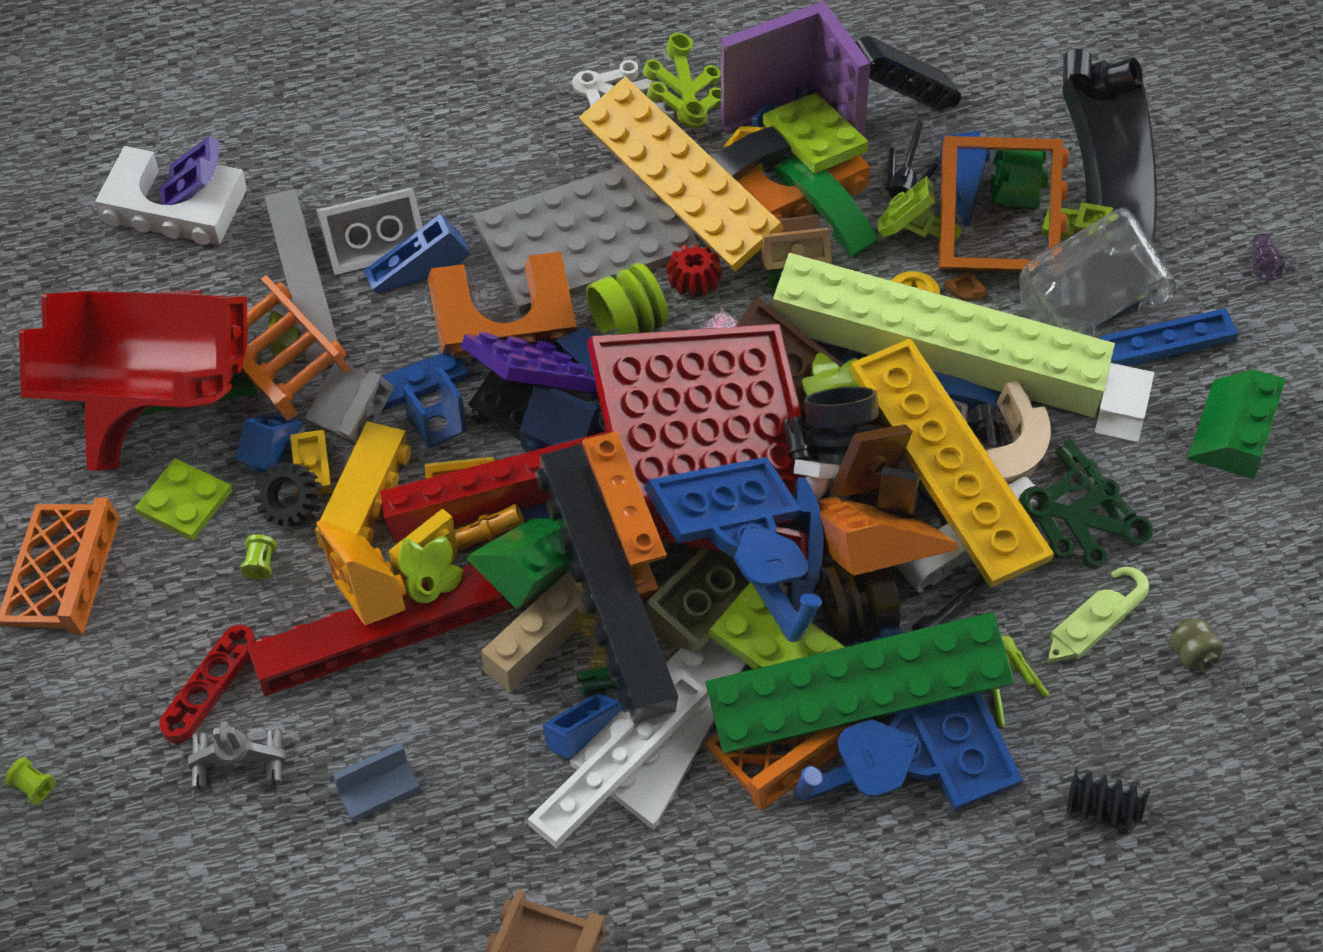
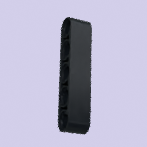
M871 36L862 37L855 42L870 62V80L939 112H944L943 109L950 106L954 108L961 101V93L943 71Z

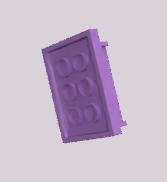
M825 1L721 38V126L726 133L737 130L740 126L753 124L752 117L765 102H773L776 109L795 101L796 89L807 87L814 89L865 138L870 62Z

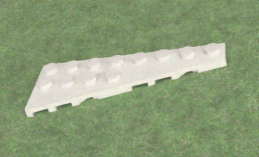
M782 583L779 584L784 594L787 595L788 588ZM713 639L699 653L681 648L666 663L671 678L682 670L704 688H706L705 681L743 672L747 665ZM709 698L610 795L652 829L659 824L669 802L671 803L679 784L690 769L693 759L715 724ZM621 711L570 760L571 766L578 770L631 719L629 712L624 713Z

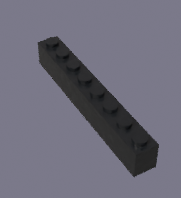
M582 444L541 454L539 469L535 470L536 481L541 491L546 490L549 500L546 501L550 519L552 521L557 520L561 530L558 531L560 546L563 552L569 551L571 556L570 571L572 578L576 584L581 583L584 594L581 595L584 610L587 615L592 614L596 626H593L596 642L599 647L604 646L608 658L605 659L608 674L611 680L617 679L621 691H618V699L624 713L629 712L633 724L675 712L679 698Z

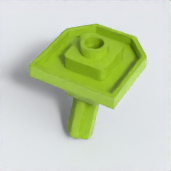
M927 176L906 193L901 192L890 201V206L877 220L878 231L883 237L895 234L902 228H905L923 237H926L927 233L939 238L940 217L935 215V210L931 206L935 203L932 181ZM956 224L954 243L959 239L962 230Z

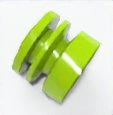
M637 262L630 265L628 270H619L616 274V280L613 277L606 276L588 284L586 287L588 307L596 326L602 334L615 327L618 334L639 333V330L642 333L652 332L654 328L660 329L669 323V312L663 292L654 275L643 263Z

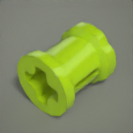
M250 535L245 541L247 554L245 561L240 566L241 574L246 578L269 579L272 574L270 567L271 556L277 549V542L266 535Z
M22 757L14 762L8 769L4 779L5 784L11 789L18 788L28 795L29 801L34 805H39L55 788L56 780H54L52 775L39 772L33 767L32 761L26 757Z

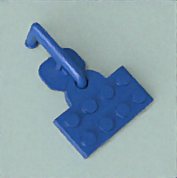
M764 457L649 479L644 489L677 544L708 537L718 549L734 556V560L743 575L753 584L787 640L790 642L800 641L811 624L818 607L822 605V600L814 594H803L800 597V609L796 613L779 586L781 583L803 578L808 571V562L795 542L776 534L775 523L796 519L801 509L769 459Z
M976 694L897 713L889 726L875 720H866L846 728L838 739V750L845 766L824 774L816 767H805L794 794L797 800L807 801L854 782L858 791L863 795L878 797L899 789L906 776L920 780L938 778L952 810L955 811L1018 786L1023 779L981 694Z

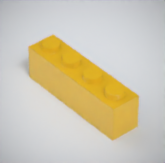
M369 421L366 422L320 521L324 520L360 535L371 544L374 534L372 527L376 519L381 520L384 516L380 491L397 487L399 481L398 471L401 465H407L411 456V446L407 443L405 430ZM316 527L315 532L319 548L324 549L318 528Z

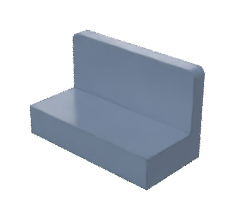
M401 743L333 774L337 793L352 823L421 791L420 785L407 763L405 749Z

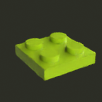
M174 458L136 505L135 511L137 515L194 541L232 493L233 489L231 484Z

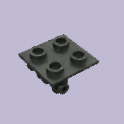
M491 369L468 403L472 407V420L478 424H483L484 421L490 420L521 441L519 430L535 384L505 380Z

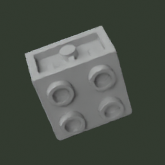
M334 363L310 407L306 419L353 443H357L366 422L376 423L394 386L384 377L371 370L367 374L348 365L350 371L344 374Z

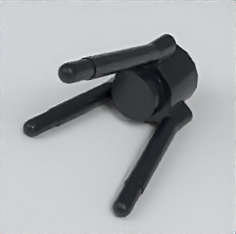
M918 120L904 166L896 173V149L890 148L888 181L885 190L888 191L892 198L901 192L906 193L918 183L916 173L910 168L923 126L922 120ZM933 163L919 182L926 176L930 179L938 165Z
M991 404L975 406L971 411L972 421L967 422L973 433L979 439L988 440L990 447H995L996 435L1000 447L1008 445L1003 423L999 422L998 409Z

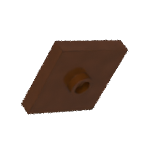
M906 424L854 434L831 491L837 497H843L879 489L883 466L894 469L898 468L913 431Z

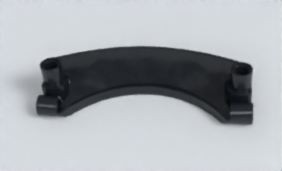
M1073 49L1067 51L1063 57V96L1074 124L1082 155L1086 183V203L1112 207L1113 213L1106 236L1081 240L1075 258L1067 269L1058 275L1057 314L1065 318L1082 321L1097 317L1111 320L1139 311L1150 272L1157 219V179L1152 127L1143 83V71L1136 58L1130 57L1113 64H1109L1105 60L1092 64V54L1083 49Z

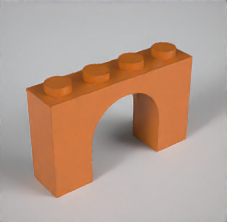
M860 155L826 169L849 194H859L868 186L870 166ZM758 166L737 181L777 219L809 216L812 211L816 210L796 186H784L771 181Z
M562 252L530 255L524 268L531 297V310L523 318L510 323L491 321L477 311L471 301L464 264L431 268L428 276V285L442 354H451L453 357L469 355L470 353L461 347L465 334L478 336L479 332H486L497 336L499 340L506 341L509 336L527 341V344L535 345L537 341L544 340L554 343V340L575 331L577 325Z

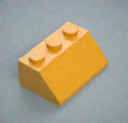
M324 520L316 522L334 583L365 626L406 610L402 596L407 595L404 582L399 574L395 576L390 562L384 561L378 547L373 549L366 538Z

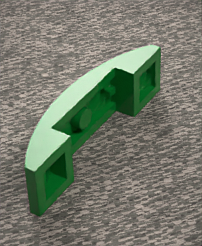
M795 155L773 167V171L787 186H796L834 228L832 236L852 258L878 243L877 235L859 206L826 169L814 174Z

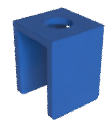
M443 368L437 370L442 401L426 409L422 407L407 384L402 386L407 418L428 449L467 431L463 398ZM440 416L446 419L447 426L437 432L430 430L429 420Z

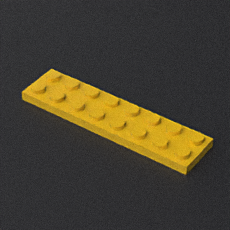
M626 76L579 116L582 124L735 272L763 248L762 235L780 233L784 229L781 222Z
M911 338L851 363L850 372L859 386L872 388L877 391L879 417L886 428L906 424L913 431L904 455L914 471L919 474V479L990 588L1052 561L1053 551Z

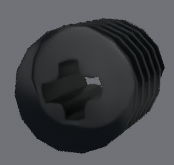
M1077 766L1066 800L1067 813L1072 815L1077 807L1081 806L1082 818L1087 819L1094 810L1096 811L1097 823L1100 824L1108 815H1111L1113 828H1117L1124 819L1126 820V830L1131 833L1142 822L1151 789L1147 788L1142 796L1139 797L1137 784L1133 783L1126 792H1123L1121 779H1117L1110 788L1108 787L1107 775L1104 774L1097 783H1093V773L1091 770H1088L1080 779Z

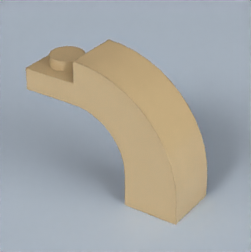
M1019 381L1006 383L996 402L1011 431L1013 443L986 450L1008 485L1021 477H1031L1048 448L1051 436L1050 420L1045 406L1032 408L1030 397L1024 392Z

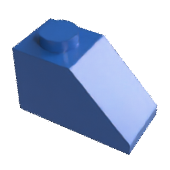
M275 412L244 420L235 459L247 463L246 467L248 469L266 472L268 467L277 466L278 463H281L291 446L290 435L298 434L304 422L293 418L286 421L281 414Z

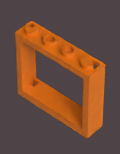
M944 136L942 141L938 270L1056 274L1059 271V266L1065 265L1066 248L1065 246H1060V233H1066L1067 215L1061 214V201L1067 200L1068 183L1067 181H1062V168L1068 167L1069 150L1063 149V139ZM957 149L1051 152L1048 260L954 257Z

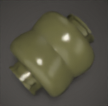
M1186 618L1178 623L1180 627L1175 625L1172 629L1173 634L1170 637L1169 643L1171 649L1180 656L1182 665L1190 671L1199 669L1202 672L1215 667L1213 662L1217 665L1220 661L1219 656L1223 652L1222 640L1213 634L1211 625L1202 618Z

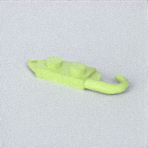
M1121 567L1111 573L1113 578L1123 575L1132 577L1136 581V588L1126 597L1113 590L1104 589L1097 591L1051 632L1050 638L1053 641L1048 663L1073 658L1078 660L1145 599L1149 593L1147 577L1140 570L1133 567Z

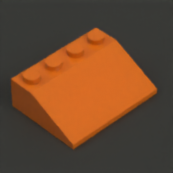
M837 496L824 498L819 501L820 505L818 506L823 525V552L853 576L959 550L958 542L917 516L845 499L840 500V497Z

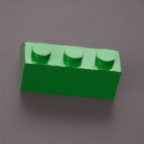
M1251 369L1213 380L1187 459L1255 479L1286 378Z
M532 518L472 552L467 557V560L516 609L547 591L570 570V562H572L569 551L563 552L560 546L558 531L561 530L557 520L552 521L545 518Z

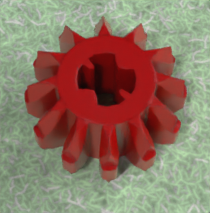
M697 242L693 248H688L683 244L681 252L673 251L671 260L668 261L666 267L671 288L677 287L679 296L689 291L692 299L698 291L706 297L708 289L716 290L718 281L722 277V267L720 266L718 254L712 253L709 246L700 249Z

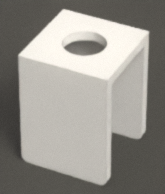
M1110 363L1095 428L1096 434L1135 443L1139 441L1154 372Z

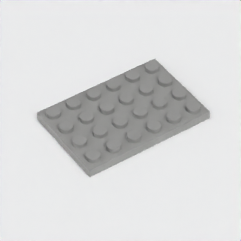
M625 165L473 214L474 223L519 313L531 309V297L524 268L530 255L561 251L571 296L586 291L588 284L606 276L613 277L616 280V274L619 270H628L630 265L637 262L643 263L648 269L666 264L671 260L673 251L681 252L683 244L688 248H693L697 242L700 248L691 229Z

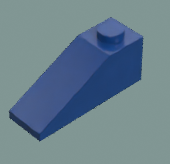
M972 131V132H966V133L946 135V136L981 137L979 131ZM942 136V138H941V147H940V159H941V162H942V141H943L944 136ZM957 149L956 206L963 226L970 225L984 176L985 164L987 161H990V150Z
M439 214L366 268L364 272L372 290L375 293L428 279L431 268L459 265L471 253L462 234L442 214Z

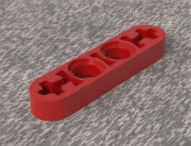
M234 625L223 633L161 716L159 727L165 740L173 744H180L192 737L249 660L250 655L247 645L256 642L252 629L245 625ZM245 637L246 644H238L234 649L232 641L234 639L240 641ZM231 652H233L234 659L229 656ZM217 664H225L229 667L227 673L221 677L211 676L209 672ZM196 692L208 694L207 700L200 705H193L188 702L190 696ZM182 708H184V709L187 711V713L185 714V716H184V713H183ZM182 720L184 728H175L172 731L170 724H178Z

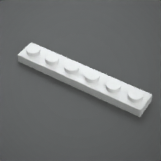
M680 670L672 678L679 696L676 711L633 724L632 719H629L528 818V825L557 848L709 698L706 688Z

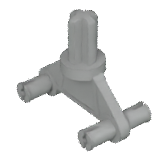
M226 721L220 722V727L213 729L214 743L207 747V734L200 733V737H198V733L193 734V754L188 756V767L192 769L191 789L199 790V786L201 789H207V768H211V765L263 762L266 764V784L273 785L274 781L275 784H281V763L285 762V750L281 749L282 730L280 728H274V732H272V728L266 730L267 746L247 741L242 732L234 727H230Z

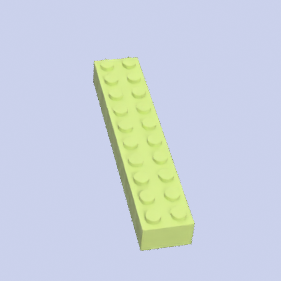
M792 253L788 254L771 306L811 339L871 355L911 338L934 372L955 376L1000 392L1003 391L1006 383L1019 381L1024 392L1030 397V400L1093 418L1105 390L1115 345L1113 342Z

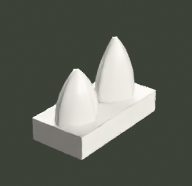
M795 459L794 473L806 475L805 478L810 484L818 503L828 487L830 497L836 496L831 489L842 463H821ZM850 495L840 497V500H848Z

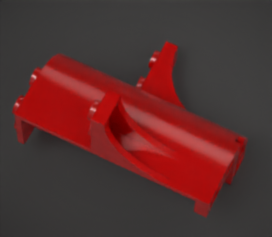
M202 290L154 293L111 291L44 293L41 296L42 328L21 329L19 331L21 398L85 401L86 470L100 471L120 467L121 449L126 433L134 420L152 406L192 407L206 405L218 401L232 388L229 382L234 373H240L247 349V296L202 295Z

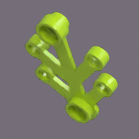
M673 33L669 37L666 50L667 55L675 62L677 77L666 70L659 61L654 59L647 60L642 71L643 75L649 80L660 79L665 83L652 82L648 89L647 97L656 103L664 101L676 110L677 117L684 126L694 129L702 128L708 120L707 112L712 108L721 107V89L717 87L711 88L707 96L701 101L696 100L695 95L707 85H716L721 77V71L713 65L705 66L703 72L692 81L687 57L693 42L690 37L683 33ZM666 85L682 96V100L669 92Z

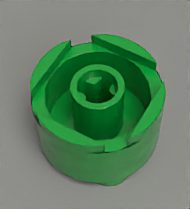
M995 150L993 165H996L995 175H991L992 203L1000 206L1038 209L1041 202L1040 189H1046L1048 185L1049 172L1043 169L1047 151Z

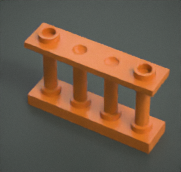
M265 275L261 280L270 294L247 311L248 328L278 304L286 310L287 314L247 344L241 371L285 420L288 421L298 413L290 402L294 399L293 394L333 362L344 374H347L350 369L343 359L347 356V353L335 339L330 343L289 300L292 298V295L280 281L275 285ZM296 323L306 332L267 364L263 362L258 366L255 362L258 359V353ZM316 343L324 351V353L285 384L281 382L276 385L273 382L277 372L312 344Z
M618 431L584 439L582 444L593 469L592 473L641 599L651 597L659 588L649 563L665 559L667 554Z

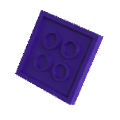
M479 332L478 336L464 335L461 347L505 380L595 393V378L587 372V367L573 363L570 355L557 352L556 346L551 343L537 341L536 345L527 344L528 342L521 338L509 336L507 341L499 340L497 336L486 332Z

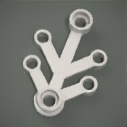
M626 60L620 64V69L601 74L590 70L579 72L572 80L573 89L580 96L587 97L590 106H592L600 99L599 94L604 95L614 87L610 83L620 81L625 76L630 81L635 80L638 77V65L635 61ZM643 79L632 82L642 92L648 91L652 82L665 84L660 79H658L659 81ZM653 102L677 125L681 123L677 117L676 110L665 102Z

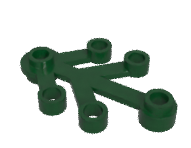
M1071 470L1063 477V480L1046 490L1038 486L1029 487L1020 494L1018 499L1031 520L1040 524L1051 542L1049 547L1054 553L1053 557L1056 559H1064L1069 556L1073 551V543L1068 537L1062 535L1053 517L1063 519L1084 551L1082 555L1084 564L1091 568L1103 565L1107 559V554L1101 546L1097 545L1087 527L1122 536L1128 545L1135 547L1149 541L1153 534L1152 525L1145 517L1134 516L1125 522L1088 511L1101 502L1112 501L1119 495V485L1112 479L1103 480L1096 486L1094 491L1070 505L1054 502L1067 492L1076 493L1085 487L1086 476L1080 470ZM1070 476H1075L1078 479V487L1070 483ZM1104 485L1111 488V496H1107L1103 492ZM1031 499L1039 503V510L1031 508ZM1131 527L1138 531V538L1131 536ZM1057 542L1065 545V553L1058 551ZM1091 551H1094L1098 554L1099 562H1094L1091 560Z

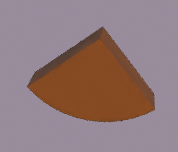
M972 270L943 283V288L956 298L966 301H980L988 298V291Z

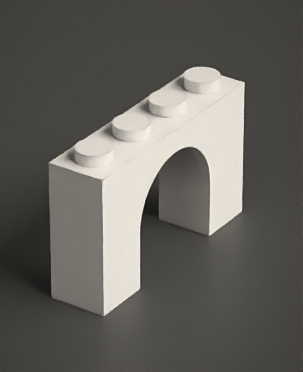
M124 146L95 200L100 220L110 226H129L143 233L153 231L163 233L172 239L182 237L192 239L201 245H207L208 243L220 245L247 190L243 170L217 165L211 181L192 198L179 204L160 205L146 198L159 172L154 152Z

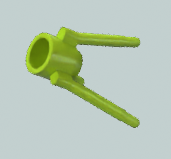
M1001 636L1011 672L1013 673L1017 670L1028 685H1034L1043 697H1048L1049 692L1027 664L1012 637ZM996 689L991 691L997 724L1000 728H1003L1005 721L1000 690Z

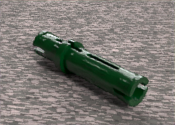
M1072 439L1065 440L1056 448L1055 454L1057 457H1060L1070 471L1080 470L1083 472L1076 464L1079 462L1092 477L1090 479L1085 474V488L1089 493L1094 491L1096 486L1105 480L1097 470V463L1093 459H1088ZM1072 476L1074 481L1076 483H1079L1078 479L1075 476ZM1104 485L1103 491L1108 496H1111V488L1109 486ZM1120 495L1112 500L1115 503L1114 505L1110 502L1099 503L1111 518L1126 522L1130 518L1137 516L1136 512L1127 505Z

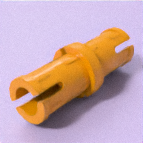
M513 504L491 515L485 513L479 516V520L455 529L456 544L459 551H463L486 540L491 542L497 539L498 535L525 523L518 505Z

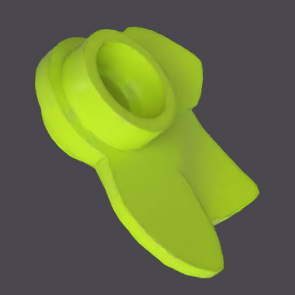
M821 352L818 353L812 363V376L801 380L806 396L825 389L850 386L860 387L850 372L851 363L857 361V359L849 360L839 368L828 356Z
M445 536L431 540L424 548L409 538L404 539L400 546L398 566L407 577L406 591L408 595L418 603L432 602L440 593L453 591L462 579L463 570L451 564L453 557L452 547ZM423 578L428 582V591H425L421 586Z

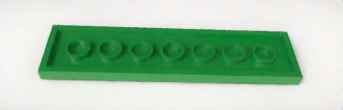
M995 612L705 681L723 755L1005 688L1014 684V678Z

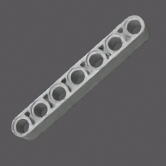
M296 189L264 195L286 283L292 295L291 302L330 343L334 339L337 341ZM298 324L299 332L302 336L306 332ZM316 343L305 350L308 364L324 353Z

